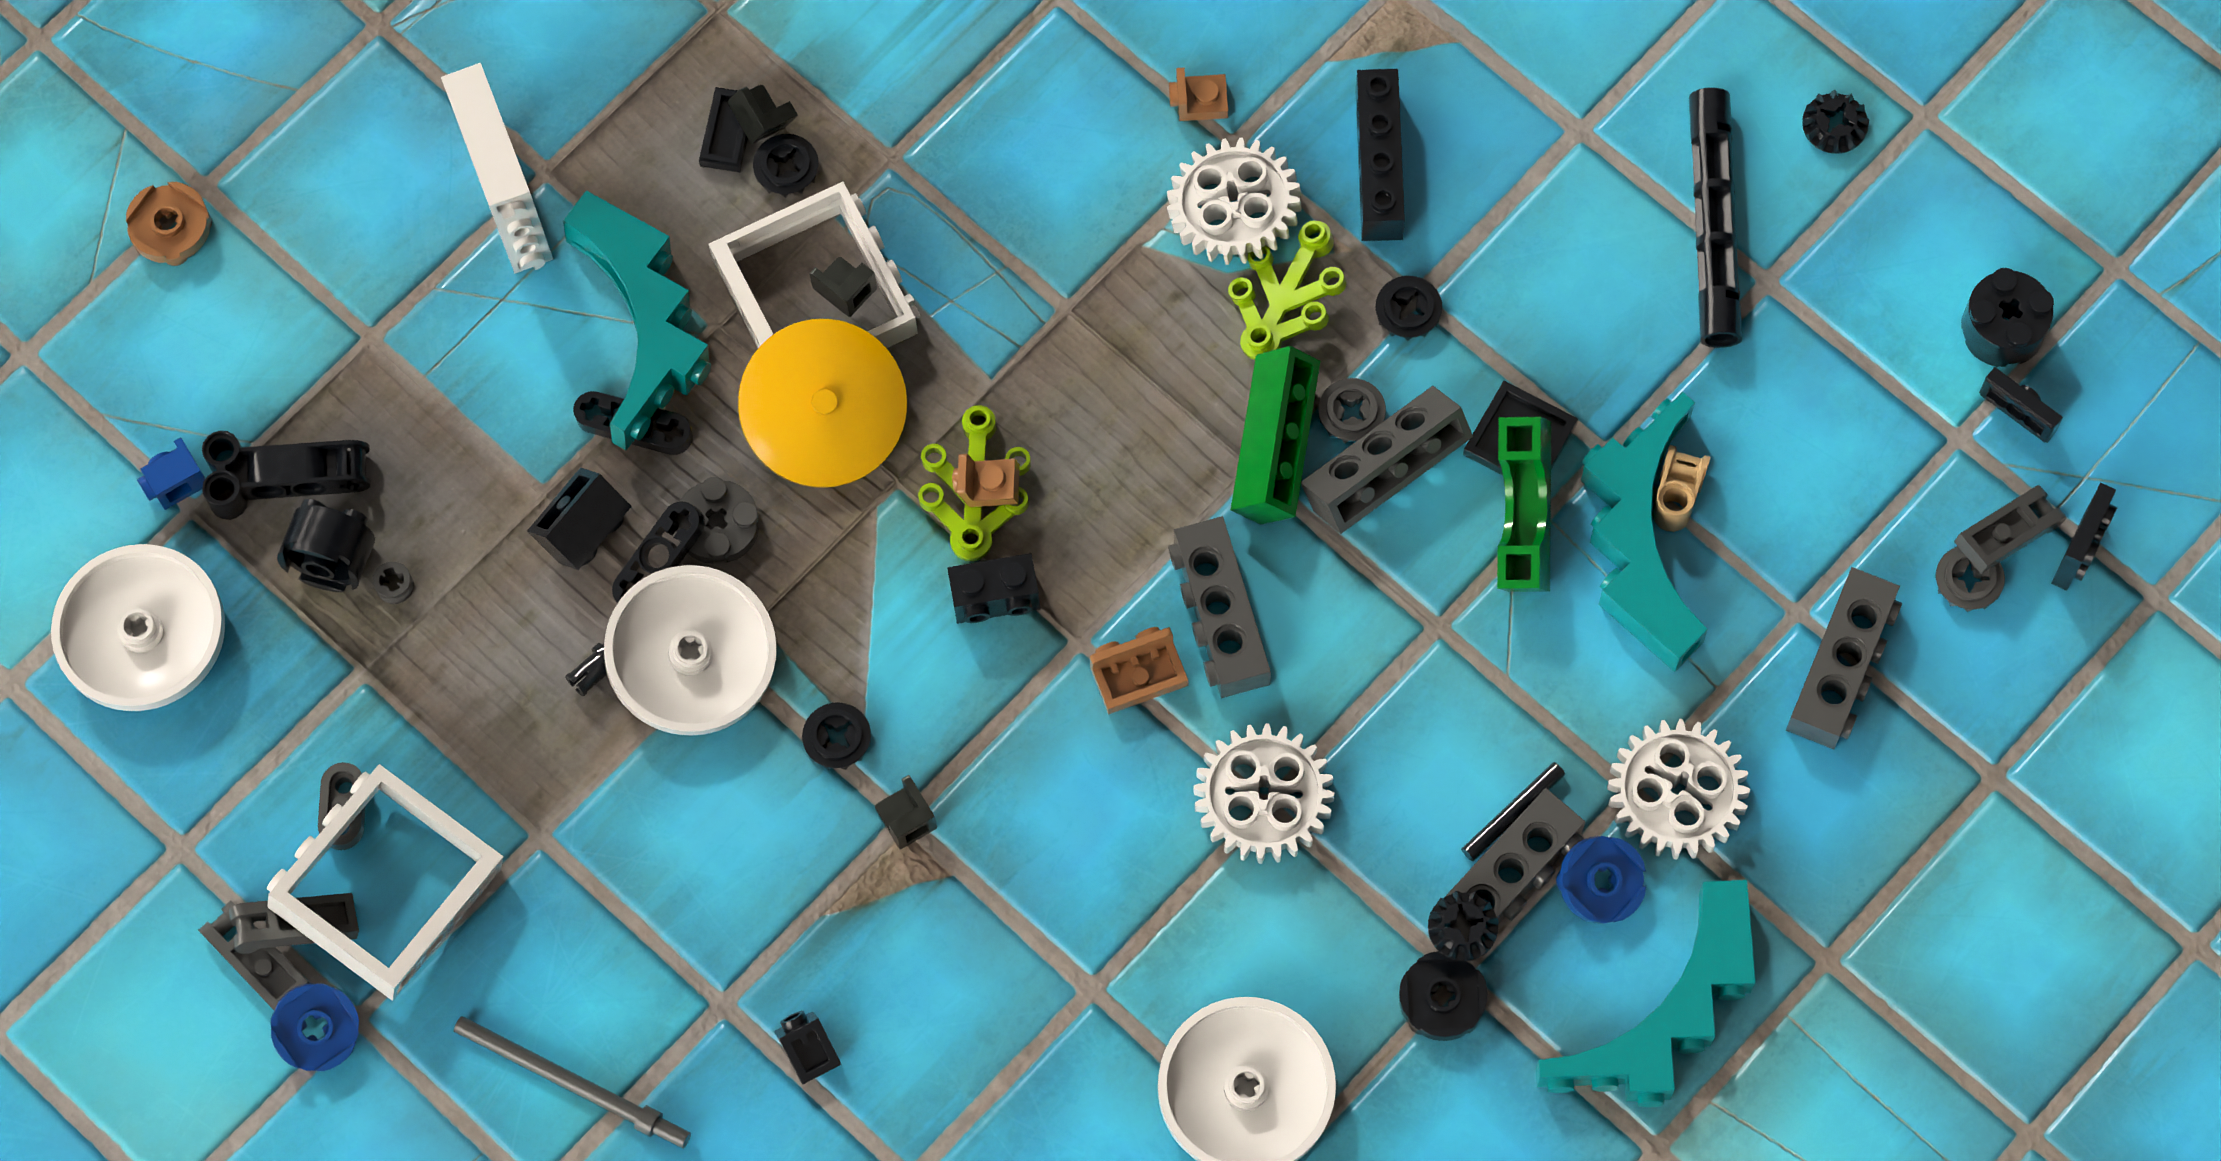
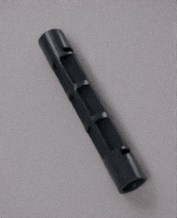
M1703 88L1689 95L1699 280L1700 342L1707 347L1725 348L1737 345L1742 341L1737 261L1738 241L1736 237L1734 202L1735 185L1733 182L1731 103L1728 91L1721 88Z

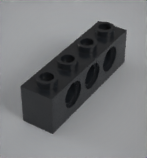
M1398 69L1357 70L1355 93L1361 241L1403 240L1405 214Z

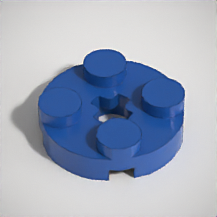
M1594 836L1578 842L1569 850L1562 862L1561 870L1557 874L1556 884L1562 892L1566 905L1575 915L1585 921L1605 924L1624 920L1638 909L1645 896L1646 886H1643V872H1646L1642 857L1628 842L1614 837ZM1609 870L1611 874L1607 880L1611 884L1608 890L1605 888L1597 889L1595 886V873L1597 871L1604 872Z
M325 983L303 984L293 988L279 1000L271 1016V1039L277 1053L289 1065L306 1071H326L341 1064L352 1053L359 1035V1017L353 1003L342 991ZM311 1015L316 1020L323 1017L327 1021V1024L322 1028L325 1035L320 1039H317L313 1034L306 1037L302 1033V1030L307 1027L305 1019Z

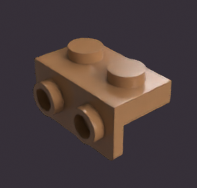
M1159 627L1145 629L1139 632L1134 640L1119 644L1117 641L1106 643L1095 650V654L1090 655V669L1108 715L1189 686L1187 675L1173 643V634L1170 627L1162 630Z

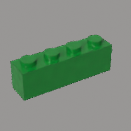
M1292 346L1257 354L1255 358L1230 510L1260 525L1296 517L1320 360Z

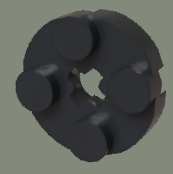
M1439 951L1425 954L1419 958L1404 974L1399 989L1400 1009L1411 1030L1416 1034L1438 1041L1458 1039L1475 1030L1485 1012L1488 998L1486 981L1478 969L1476 970L1467 961L1450 959ZM1441 985L1447 986V992L1455 993L1456 999L1450 1000L1448 1006L1445 1007L1439 1006L1438 1001L1432 1000L1430 994L1437 993L1438 986Z

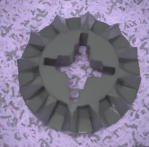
M1357 378L1339 380L1331 384L1320 398V423L1323 424L1329 436H1335L1344 443L1359 440L1385 420L1386 406L1384 398L1374 385L1365 380ZM1362 401L1359 410L1362 420L1352 416L1342 422L1345 409L1341 405H1347L1352 408L1356 404L1359 405Z
M1958 546L1943 555L1935 573L1938 594H1942L1948 600L1950 607L1958 606L1964 608L1967 612L1980 608L1985 610L1999 598L2005 582L2004 570L2000 562L1980 574ZM1969 564H1971L1973 577L1982 581L1975 582L1970 593L1968 588H1966L1965 581L1956 578L1964 575Z

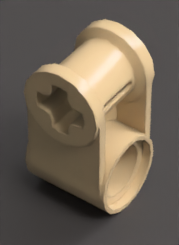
M1669 446L1659 479L1660 486L1652 515L1654 522L1659 528L1675 532L1687 526L1697 494L1700 493L1710 456L1704 455L1702 458L1678 452L1676 446ZM1668 501H1675L1679 503L1683 507V509L1680 511H1672L1668 509L1664 505V503Z

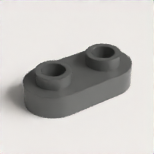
M345 762L337 763L330 766L324 772L320 786L319 834L325 828L322 822L329 811L336 804H340L343 807L353 795L350 791L341 794L338 792V789L345 782H350L353 785L362 774L355 765ZM365 807L351 822L348 832L340 835L331 848L336 850L350 849L361 840L364 833Z

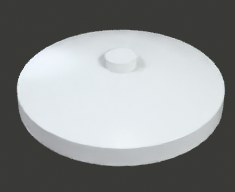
M150 544L128 545L115 548L95 557L80 568L68 581L54 608L51 640L53 651L61 670L76 689L87 698L116 710H151L182 698L207 676L215 664L222 647L225 632V615L215 586L207 574L193 560L180 552L162 546Z
M697 565L675 566L654 572L643 578L620 599L612 612L606 629L604 640L605 667L610 684L617 697L638 719L658 730L672 734L703 735L717 732L735 724L752 711L762 699L774 672L776 636L772 621L763 603L740 580L710 567Z
M1257 997L1224 999L1212 1003L1190 1016L1170 1039L1164 1051L1158 1074V1100L1163 1119L1176 1142L1197 1161H1297L1321 1137L1329 1122L1335 1101L1336 1080L1334 1066L1330 1053L1318 1032L1306 1019L1292 1009L1280 1003Z

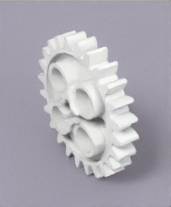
M1225 138L1222 139L1221 149L1217 151L1209 143L1206 144L1207 155L1204 157L1193 151L1191 153L1192 166L1186 163L1179 164L1182 176H1172L1171 178L1174 190L1167 191L1168 201L1171 204L1167 206L1169 218L1173 219L1171 223L1174 233H1180L1183 246L1192 243L1193 253L1196 256L1207 249V256L1210 262L1218 254H1223L1225 265L1230 264L1233 255H1239L1241 262L1246 264L1248 253L1254 252L1259 259H1262V247L1266 245L1276 251L1278 249L1276 237L1288 240L1290 236L1287 226H1297L1298 221L1295 212H1299L1302 209L1300 198H1298L1301 196L1300 184L1296 183L1295 170L1288 169L1287 158L1284 156L1276 159L1274 147H1270L1264 153H1261L1260 141L1256 140L1249 149L1245 148L1243 138H1239L1236 147L1230 148ZM1250 177L1259 178L1257 181L1254 182H1245V180ZM1210 184L1218 185L1216 188L1211 190L1203 189L1205 186ZM1257 212L1266 213L1264 216L1260 218L1250 217L1252 214ZM1217 219L1224 220V222L1219 225L1209 224L1210 222Z
M1679 719L1675 730H1670L1666 721L1661 720L1659 733L1657 734L1648 725L1645 726L1642 732L1644 740L1642 741L1638 737L1631 735L1628 745L1632 751L1620 748L1617 758L1622 763H1612L1610 773L1617 778L1608 781L1607 790L1619 794L1610 798L1609 807L1622 808L1616 815V824L1628 821L1630 825L1625 836L1629 838L1637 833L1642 835L1639 845L1641 849L1650 842L1656 843V856H1660L1664 848L1669 847L1671 848L1673 859H1678L1682 848H1687L1691 858H1696L1698 845L1700 844L1709 853L1713 852L1715 847L1713 838L1715 837L1720 842L1726 843L1729 833L1725 827L1737 831L1741 822L1735 815H1745L1748 807L1739 800L1748 798L1750 788L1738 785L1747 779L1748 771L1735 770L1740 764L1742 756L1733 755L1728 757L1727 752L1731 742L1728 740L1717 745L1715 743L1717 730L1715 729L1706 737L1701 735L1700 722L1694 725L1692 731H1686L1683 719ZM1665 753H1673L1681 759L1682 765L1676 768L1668 767L1662 763L1660 756ZM1651 768L1655 774H1647L1645 769ZM1702 776L1713 777L1718 782L1719 788L1712 791L1705 790L1699 785L1697 779ZM1679 783L1683 784L1686 787L1684 791L1682 790L1678 795L1671 792L1672 787L1675 788ZM1642 788L1654 789L1660 799L1655 802L1643 801L1637 791ZM1702 804H1709L1712 809L1706 810ZM1681 810L1689 811L1695 816L1697 822L1693 825L1680 824L1674 814Z
M1268 723L1265 724L1262 735H1256L1252 725H1247L1245 738H1241L1238 733L1232 730L1230 731L1231 744L1229 746L1217 740L1216 750L1219 755L1204 754V762L1210 769L1197 768V778L1205 783L1194 785V795L1203 797V799L1195 802V812L1207 813L1200 820L1201 827L1209 828L1215 826L1210 834L1211 841L1216 842L1224 837L1226 839L1224 852L1227 854L1236 846L1240 847V859L1242 861L1248 857L1250 851L1256 852L1259 864L1263 863L1265 854L1268 852L1272 853L1277 863L1280 862L1281 850L1287 849L1293 857H1296L1298 855L1297 842L1299 841L1310 848L1313 839L1309 832L1312 831L1317 834H1323L1324 825L1318 818L1330 819L1332 810L1323 804L1334 802V792L1324 789L1333 784V776L1330 774H1320L1327 768L1326 758L1313 761L1317 753V746L1314 744L1306 749L1301 748L1303 743V735L1301 733L1292 741L1288 740L1287 727L1283 726L1277 736L1272 735ZM1245 764L1252 767L1255 773L1247 779H1240L1233 775L1232 770L1238 765ZM1288 766L1295 769L1298 776L1291 781H1283L1275 775V772L1281 767ZM1260 787L1268 788V799H1259ZM1227 789H1233L1236 791V793L1228 795L1225 793V791ZM1300 792L1303 796L1301 798H1295L1290 794ZM1242 805L1251 809L1253 814L1247 820L1239 821L1231 817L1229 812L1232 808ZM1279 808H1289L1294 811L1296 817L1291 822L1282 823L1274 818L1273 813Z

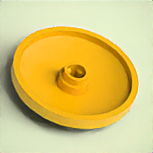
M811 319L797 322L769 337L748 362L742 375L738 393V414L741 428L747 443L757 458L780 477L799 485L815 488L837 487L849 484L875 470L886 460L896 446L903 431L907 413V395L904 379L899 366L888 349L864 329L851 323L833 319Z

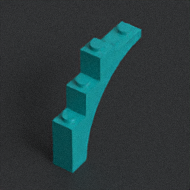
M586 190L563 220L566 242L591 258L613 281L628 306L637 331L638 345L635 370L626 397L610 422L612 443L627 451L635 439L641 440L644 437L651 423L650 418L658 407L663 409L669 403L674 389L687 396L695 384L701 385L705 381L711 369L708 344L682 330L687 325L692 314L689 290L663 276L668 271L673 260L670 236Z
M1681 392L1673 401L1668 398L1665 399L1653 412L1651 417L1654 420L1644 430L1641 427H1637L1624 441L1623 446L1613 437L1603 447L1599 444L1595 445L1582 460L1584 468L1581 482L1609 505L1604 507L1592 520L1593 530L1590 543L1618 567L1611 571L1601 583L1600 588L1603 590L1599 605L1674 672L1704 643L1708 630L1684 604L1668 579L1656 548L1651 517L1653 482L1657 468L1671 441L1691 418L1695 402L1684 392Z
M1747 880L1704 881L1699 891L1698 928L1691 957L1681 978L1661 1005L1635 1028L1605 1045L1571 1056L1538 1060L1536 1067L1537 1087H1547L1550 1093H1567L1574 1091V1086L1592 1085L1593 1091L1606 1092L1617 1090L1619 1084H1625L1626 1101H1637L1640 1107H1658L1664 1105V1100H1671L1675 1091L1672 1048H1678V1052L1683 1054L1705 1051V1047L1711 1046L1715 1038L1712 995L1718 994L1720 1000H1739L1745 997V993H1751L1756 983Z

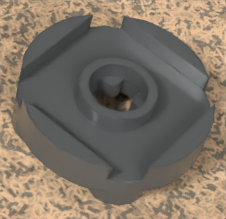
M710 477L703 483L692 487L681 498L680 501L687 502L700 509L705 519L702 534L688 552L694 559L714 564L713 561L727 560V562H731L744 556L756 542L759 532L757 508L752 496L740 485L731 481H723L719 477ZM690 512L686 516L677 515L675 520L679 523V527L676 531L680 528L688 530L691 527L692 523L688 521ZM712 514H725L724 521L727 524L725 528L721 529L718 526L712 530L707 528L710 523L708 518Z

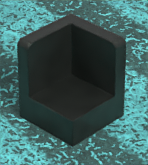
M758 85L750 90L746 86L738 90L727 101L751 145L784 129L798 116L790 101L776 107L764 85Z
M842 257L836 258L823 273L816 267L809 273L812 288L849 318L877 289L874 271L863 263L855 268Z
M910 775L902 778L903 788L875 805L878 815L900 850L937 829L935 816Z

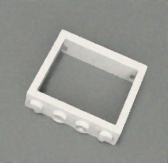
M481 63L442 76L443 85L514 274L532 267L535 270L540 269L544 266L545 262L553 260L532 196Z
M844 182L838 183L708 244L712 260L757 348L771 337L773 332L751 292L737 261L838 214L842 215L866 263L874 271L876 282L895 316V319L867 332L877 338L886 348L918 334L916 318L920 317V313L915 306L914 299L911 294L904 296L898 284L902 282V278L894 261H885L880 252L881 249H884V244L876 227H867L862 216L866 215V210L861 199L858 198L856 193L850 195Z
M379 764L371 774L365 771L358 777L350 789V793L353 795L343 807L340 804H336L329 811L322 822L325 828L316 839L309 836L301 844L294 856L298 860L288 871L281 869L272 878L267 886V890L270 891L268 894V908L393 1001L501 871L504 856ZM379 790L476 861V864L389 968L291 895L294 889Z

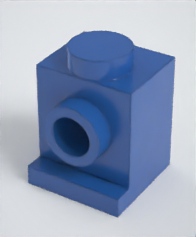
M181 437L174 441L177 446L176 449L171 452L165 451L155 455L146 466L140 468L144 476L137 479L148 500L151 501L157 497L164 510L202 490L205 480L204 475Z

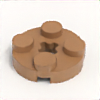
M167 182L168 185L157 188L154 185L149 186L134 197L127 209L126 222L128 224L129 238L135 249L145 258L158 263H167L171 266L181 265L204 245L212 226V219L202 197L190 186L180 182ZM176 215V226L172 229L162 230L159 220L162 217L169 219Z

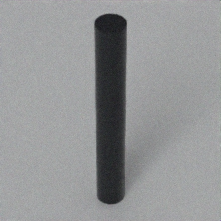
M1555 762L1547 767L1461 848L1464 855L1471 861H1474L1511 826L1545 788L1549 790L1565 775L1564 770Z

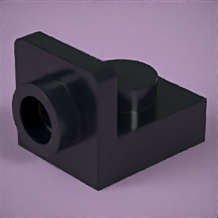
M804 1011L795 1012L784 1018L780 1022L782 1027L774 1031L802 1085L841 1065L819 1018L814 1012L806 1015Z

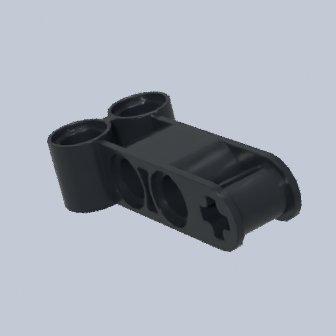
M221 430L213 432L207 436L202 445L203 457L212 471L203 482V495L217 517L231 520L243 514L247 508L248 500L362 492L370 488V480L366 478V454L370 451V445L359 440H340L241 447L234 434ZM226 450L234 451L229 459L216 461L217 456L221 452ZM223 490H234L232 496L227 500H216L218 494Z

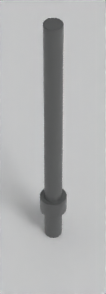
M463 1016L458 1019L454 1027V1032L634 1123V1129L649 1137L655 1134L683 1149L688 1144L691 1132L663 1119V1113L647 1105L641 1108Z

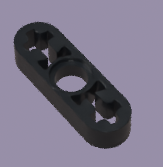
M596 391L582 394L577 398L573 407L574 416L579 427L585 432L612 439L608 417L595 415L591 421L588 420L584 410H592L594 405H599L601 413L614 417L624 399ZM657 408L650 418L651 423L644 437L641 440L635 439L632 445L657 452L678 455L690 447L693 434L689 422L684 416ZM653 420H657L658 429L667 432L671 431L674 426H678L682 437L676 436L672 442H667L663 432L653 430Z
M683 501L675 502L667 507L615 579L612 586V594L617 603L628 591L625 589L629 582L636 584L644 576V574L637 572L639 566L644 571L652 574L666 568L678 566L704 530L705 519L700 509ZM690 512L688 521L692 523L691 527L688 530L680 528L673 537L681 541L678 546L662 537L664 532L673 536L679 527V523L675 520L677 515L686 516ZM656 545H665L669 552L667 563L660 568H653L648 560L650 550Z

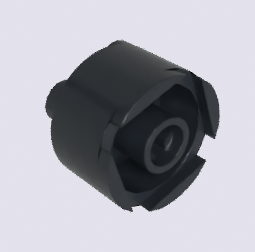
M2000 268L1993 274L1986 276L1973 289L1961 319V328L1963 329L1966 339L1965 343L1969 351L1982 362L1996 367H2006L2007 364L2019 362L2021 364L2029 361L2039 351L2051 326L2054 298L2038 280L2022 272L2013 271L2009 268Z
M304 499L301 507L297 508L293 514L278 552L277 561L287 573L290 566L301 572L299 580L310 586L332 592H344L347 585H352V590L358 587L375 543V536L366 526L368 519L364 514L352 509H345L341 512L328 508L315 499Z

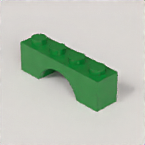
M1499 417L1498 461L1502 469L1505 486V521L1502 538L1498 544L1497 589L1508 592L1550 591L1551 421L1542 417Z

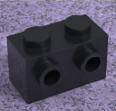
M580 467L527 532L558 563L579 570L595 557L598 546L608 534L613 533L622 525L624 515L632 506L600 473Z
M1032 553L947 567L957 624L964 622L979 623L993 617L1005 615L1019 616L1034 610H1040L1039 592Z

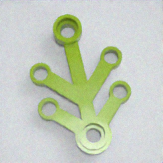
M1313 220L1303 225L1298 234L1301 246L1281 284H1279L1273 269L1274 258L1268 246L1262 247V252L1266 256L1261 261H1254L1256 257L1254 252L1248 253L1247 260L1254 271H1257L1270 304L1263 319H1261L1253 302L1256 292L1251 281L1240 277L1230 283L1228 287L1229 295L1233 303L1239 306L1247 326L1241 335L1240 345L1244 354L1250 359L1255 360L1257 354L1280 349L1284 340L1309 330H1321L1327 325L1329 316L1325 306L1320 302L1313 301L1327 295H1339L1345 290L1347 281L1342 270L1337 267L1326 268L1320 274L1318 281L1299 288L1313 259L1327 255L1334 246L1333 235L1328 225L1324 222ZM1320 233L1316 238H1309L1312 234ZM1331 278H1339L1336 284L1327 285ZM1242 288L1248 289L1244 295H1236L1238 290ZM1305 305L1301 311V316L1281 323L1286 312ZM1316 312L1321 313V316L1318 319H1309L1311 314ZM1266 336L1264 341L1254 342L1259 337Z
M976 405L965 411L962 417V426L965 436L969 439V456L974 461H985L986 441L995 434L996 420L994 413L988 407ZM977 415L986 418V422L979 426L972 424L971 420ZM939 444L927 445L921 452L923 467L929 472H935L955 493L952 483L954 467L947 461L945 449ZM1014 447L1007 452L1005 459L1021 456L1026 460L1020 466L1019 476L1026 474L1031 467L1030 454L1022 447ZM931 453H938L942 456L941 460L937 463H930L926 459ZM935 483L925 484L918 493L920 506L924 510L932 512L951 531V549L957 557L965 561H977L985 557L992 547L991 535L1014 515L1024 513L1029 505L1027 492L1019 487V496L1023 498L1022 504L1019 506L1000 505L981 520L982 507H969L958 493H955L965 504L963 520L944 502V493L939 485ZM934 492L939 495V498L933 503H928L924 500V496L927 493ZM970 533L976 534L979 537L978 541L974 544L965 543L963 538Z

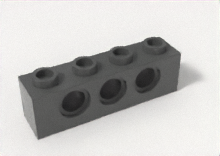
M1431 386L1301 481V485L1313 512L1342 534L1471 439L1473 434L1461 406L1436 387Z
M1223 516L1174 529V544L1168 546L1174 570L1182 568L1186 583L1180 584V590L1186 609L1193 607L1197 617V622L1192 623L1198 648L1205 646L1209 661L1203 662L1209 686L1217 685L1221 698L1269 686L1271 681L1270 667ZM1209 563L1214 565L1217 571L1212 575L1203 576L1198 574L1195 569L1200 564ZM1213 602H1223L1229 609L1224 614L1215 615L1210 613L1207 607ZM1231 640L1237 642L1241 649L1236 653L1227 654L1219 649V645L1224 641Z
M1851 567L1786 731L1831 749H1835L1839 737L1849 738L1857 715L1850 713L1855 699L1863 702L1872 681V677L1865 675L1870 661L1879 663L1888 641L1880 637L1884 625H1894L1902 606V602L1895 600L1900 588L1899 585ZM1864 616L1870 620L1872 627L1868 629L1859 628L1853 623L1852 617ZM1840 653L1851 654L1856 659L1857 665L1845 666L1838 661L1836 655ZM1827 690L1835 691L1841 696L1842 702L1830 704L1823 699L1821 693Z
M1545 788L1446 896L1453 894L1455 891L1461 893L1476 892L1479 897L1491 903L1498 917V924L1505 917L1512 921L1527 904V900L1523 897L1533 886L1540 890L1556 872V869L1552 867L1562 855L1566 856L1574 845L1584 840L1581 834L1585 821ZM1533 837H1542L1548 841L1550 848L1545 852H1536L1528 846L1527 841ZM1504 868H1514L1521 874L1522 879L1516 883H1506L1500 878L1498 872ZM1460 909L1457 922L1451 924L1450 927L1452 929H1460L1461 934L1464 935L1465 942H1468L1470 927L1479 922L1467 921L1465 914Z

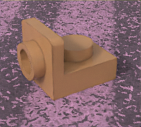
M1185 67L1176 68L1177 82H1169L1170 107L1178 106L1179 121L1228 118L1225 74L1185 77Z
M959 454L958 468H954L952 474L954 491L958 493L969 507L1018 504L1020 464L1015 458L974 461L969 454Z

